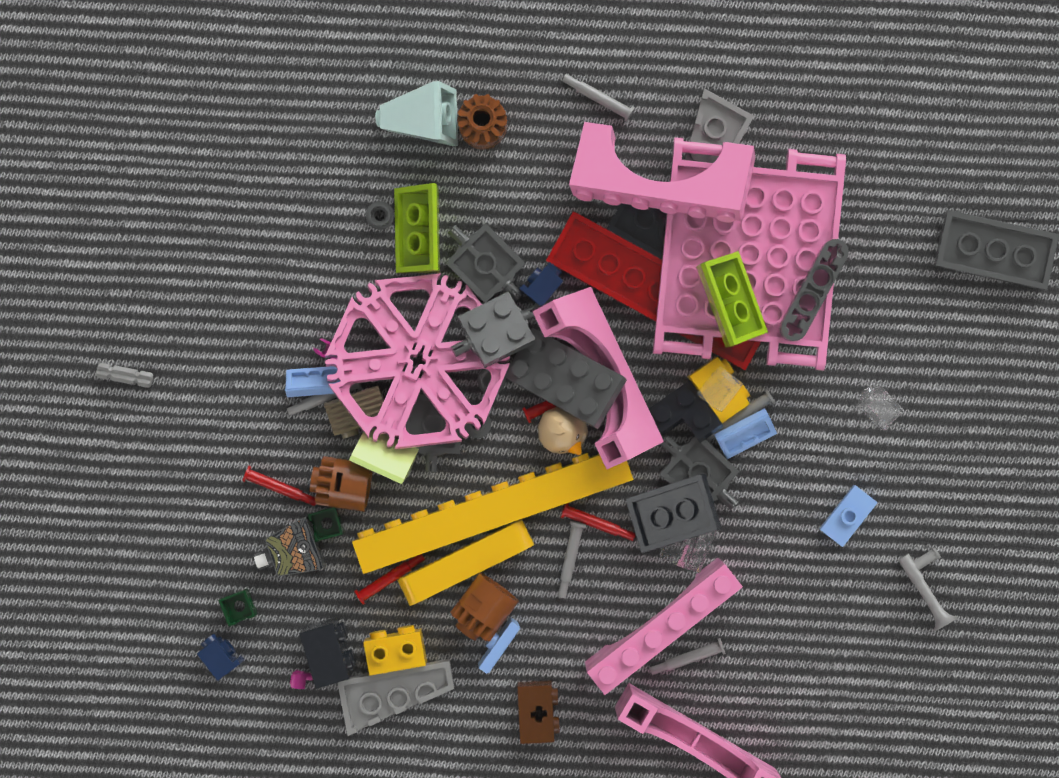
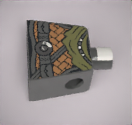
M308 516L265 538L268 549L254 554L255 563L259 570L274 565L277 576L316 571L326 566L318 541L315 542L313 536L315 534Z

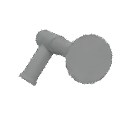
M935 547L914 561L909 553L898 559L934 616L935 627L932 631L941 629L958 617V615L948 614L941 607L919 571L936 559L941 558Z

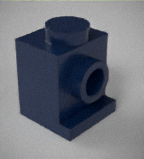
M550 262L542 270L537 267L527 279L530 285L526 287L522 284L519 290L537 303L539 307H542L562 284L563 280L559 277L562 272Z
M212 634L201 643L203 649L197 653L217 681L245 660L242 655L236 658L234 655L236 651L227 639L222 640L220 636L217 638L215 634Z

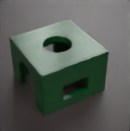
M330 507L308 514L309 521L313 524L315 542L345 533L338 508ZM324 518L332 520L333 525L331 528L326 529L322 526Z
M248 588L218 600L229 627L247 618L255 617L258 614ZM236 601L244 602L245 609L243 611L235 610L234 604Z

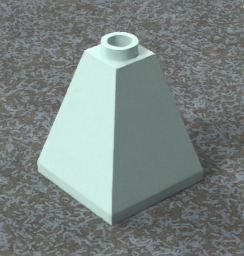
M433 81L380 105V110L376 111V124L383 130L449 146H458L457 91L455 88L440 81Z

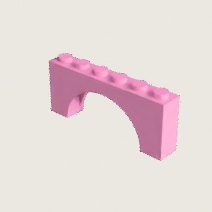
M584 122L569 183L572 194L576 198L583 201H592V199L603 200L610 205L630 204L634 208L646 210L648 207L656 208L667 214H675L677 212L688 213L694 218L715 217L719 221L732 223L734 220L742 222L755 163L754 146L725 142L717 160L702 173L686 180L659 182L643 178L622 164L615 153L616 137L612 126Z
M591 287L553 300L532 311L545 338L558 337L573 345L581 354L627 379L607 413L606 427L603 435L594 443L606 469L625 462L664 442Z
M716 558L698 572L692 583L657 615L628 636L614 644L604 646L586 660L585 666L588 675L603 694L606 695L743 586L729 568L719 558Z
M628 683L615 705L617 718L621 722L642 734L649 733L672 743L708 764L727 778H781L777 770L771 765Z

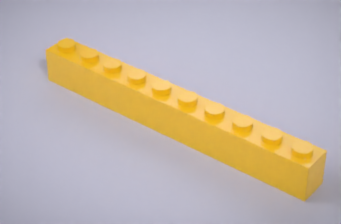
M588 453L573 457V463L564 467L559 462L545 467L546 473L535 476L534 472L519 476L518 483L508 485V482L505 481L491 486L492 492L482 495L479 490L464 496L466 501L455 504L454 500H450L437 505L439 510L428 514L427 509L411 514L412 520L401 523L399 518L385 523V529L374 532V529L370 528L357 533L358 538L353 540L352 543L362 572L365 574L632 481L634 479L628 462L625 461L606 469L600 454L589 457Z

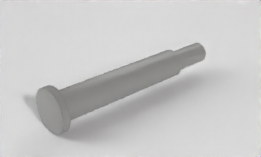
M567 74L562 82L577 89V92L624 117L625 122L629 120L635 109L633 106L629 108L585 82H580Z
M353 384L350 387L349 392L355 389H358L359 391L362 390L361 384ZM335 394L313 395L287 408V411L292 416L303 410L307 411L335 399L337 396Z
M765 389L763 395L723 422V428L714 434L753 415L770 403L774 405L776 402L769 391ZM714 434L707 438L708 441L715 438Z
M570 521L572 528L558 591V597L566 598L582 530L586 528V524L576 521Z
M718 638V642L652 666L650 671L652 675L721 652L723 655L726 653L721 639Z

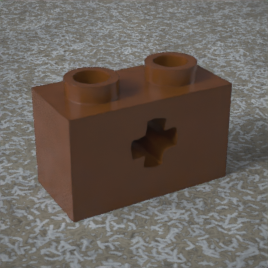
M551 681L518 682L520 744L555 742L554 734H560L559 716L553 717V706L558 705V688H552ZM536 706H542V711H547L543 712L540 718L535 717V713L531 714V712L536 710Z

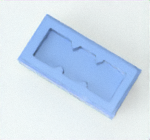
M330 366L286 370V396L300 397L334 394L328 383L335 384L340 382V380L329 382L327 381V375L337 373V368Z
M764 408L714 434L725 458L729 459L776 435L777 432L769 414Z
M853 485L819 529L843 547L878 502L859 487Z
M510 617L499 634L496 633L490 642L487 641L485 646L488 649L478 662L479 669L486 674L492 670L520 630L519 623Z

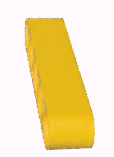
M520 519L401 577L397 581L409 605L412 606L532 547L534 542L523 520Z

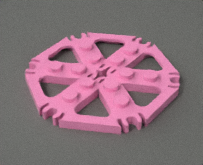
M441 273L375 280V284L380 289L379 292H377L373 284L369 283L368 289L372 295L369 298H364L358 291L356 298L361 306L354 301L353 297L351 298L325 355V359L329 357L337 358L325 361L326 367L334 366L338 370L333 375H327V381L329 382L340 380V382L335 384L328 383L331 390L368 438L374 428H376L373 434L374 442H377L381 434L389 436L388 448L393 446L395 437L399 438L395 449L462 442V439L456 433L457 430H459L463 438L467 439L469 434L464 429L465 425L472 424L479 430L481 425L478 419L474 418L475 416L482 421L483 425L485 424L510 363H498L508 362L510 360V356L484 368L479 357L472 350L455 357L451 346L461 341L442 343L458 308L466 307L472 310L482 304L467 284L463 293L459 294L462 289L461 281H458L455 288H448L446 286L448 281L447 275L442 277L441 285H437V280L440 278ZM412 290H425L429 293L430 298L415 332L390 301L392 294ZM359 318H364L370 322L390 349L347 353L344 345L354 322ZM422 348H424L422 355L423 361L426 363L425 365L419 364L412 374L413 361L410 358L411 356L417 357ZM476 369L488 370L491 374V380L482 401L478 405H471L447 373ZM421 371H422V372H424V373H423V375H422V377H421V379H420L419 376H420ZM393 379L381 409L375 417L365 415L349 393L350 387L355 383ZM421 390L445 420L446 427L443 431L411 435L407 432L406 423Z

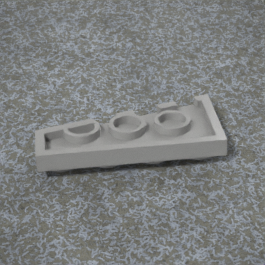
M704 88L690 142L722 145L723 142L739 144L754 116ZM687 153L685 160L714 163L719 156Z
M450 659L428 662L426 666L370 676L369 673L351 676L348 680L338 682L347 736L356 733L362 728L379 723L389 716L406 711L407 708L418 703H424L453 690L455 685Z

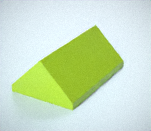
M430 183L394 188L396 273H440L439 190L437 184Z
M739 251L696 266L725 347H731L768 333Z

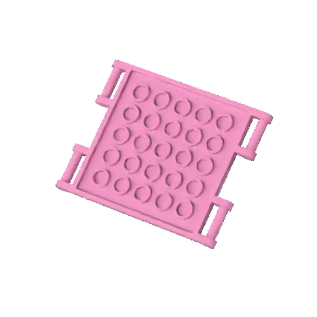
M675 137L670 182L692 178L713 164L682 160V153L719 156L725 142L722 145L687 142L683 141V138ZM788 149L786 170L753 167L742 222L734 220L732 223L719 221L715 217L708 216L694 218L688 213L682 212L667 214L653 354L662 355V352L700 355L701 359L711 358L713 337L722 338L696 266L739 251L768 333L749 340L769 342L766 365L776 366V363L810 366L814 367L815 370H825L834 283L802 339L798 341L785 340L780 334L779 327L822 246L832 239H838L846 165L845 154L826 156L798 153L795 149ZM796 165L834 168V175L797 172ZM838 245L833 248L828 247L827 251L831 253V256L827 262H824L822 259L820 261V264L829 266L833 271L835 266L830 264L837 256ZM822 269L815 271L813 280L817 285L824 286L828 282L829 277L826 271ZM803 295L800 298L799 305L804 311H811L814 308L815 301L812 296ZM795 310L792 312V315H797L795 322L787 323L786 325L789 328L788 334L790 336L793 333H800V329L797 328L800 319L805 321L808 319L807 316H802ZM664 332L703 336V343L664 341ZM780 343L817 347L816 356L778 352V346Z

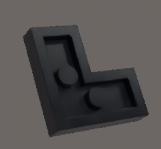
M691 380L649 408L661 436L682 422H685L701 443L723 428V424Z

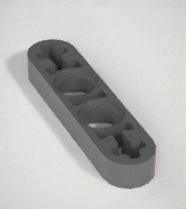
M832 239L826 242L820 249L780 323V334L785 340L798 341L806 335L847 260L849 250L846 243L842 240ZM838 245L840 247L838 252L842 255L841 258L835 257L830 265L836 267L833 271L829 266L820 264V261L822 259L824 262H827L831 256V253L827 251L828 247L833 248ZM822 269L827 272L829 279L826 285L819 286L814 282L813 275L816 270ZM803 295L813 297L815 305L811 311L801 309L799 301ZM793 310H795L798 314L807 316L808 319L807 321L800 319L797 325L800 333H793L790 336L788 334L789 328L786 325L787 323L795 322L797 315H792Z

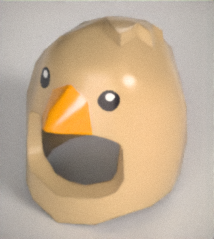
M555 407L544 412L538 424V435L543 447L552 453L581 455V447L587 439L588 429L585 422Z

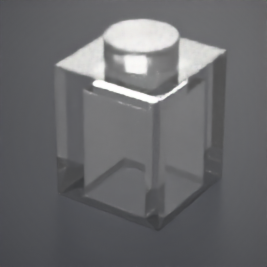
M882 386L867 387L858 396L860 401L856 404L858 409L878 430H885L905 411Z

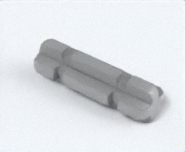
M99 363L96 370V376L102 379L109 380L111 378L112 381L132 385L137 383L138 386L151 387L153 382V374L151 372H138L136 369L121 366L112 367L111 364Z

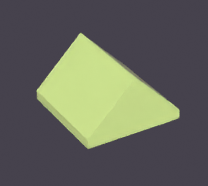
M376 429L371 431L369 438L363 432L349 461L402 484L411 471L419 449L416 447L395 449L399 440L396 438L393 446L388 448L389 436L387 434H381L377 442H374L373 434Z

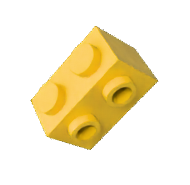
M414 625L397 628V633L387 634L386 630L369 633L370 637L366 638L363 642L369 676L426 666L427 657L422 628L415 629Z

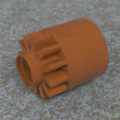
M474 94L469 100L463 101V105L458 111L457 119L458 128L463 140L471 147L482 150L498 145L503 140L507 131L506 111L500 104V101L490 97L489 94L485 96ZM482 116L490 120L485 126L475 124L476 119Z
M323 456L321 466L313 467L310 492L316 493V505L365 512L369 500L373 471L346 459Z
M480 572L450 613L458 621L455 625L456 628L474 641L481 637L485 641L490 642L519 603V600L503 586Z

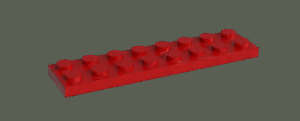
M573 211L546 262L552 263L556 268L656 322L662 260ZM677 333L695 344L703 343V336ZM713 337L711 353L726 359L742 370H746L761 342L747 340L731 347H725L722 338Z

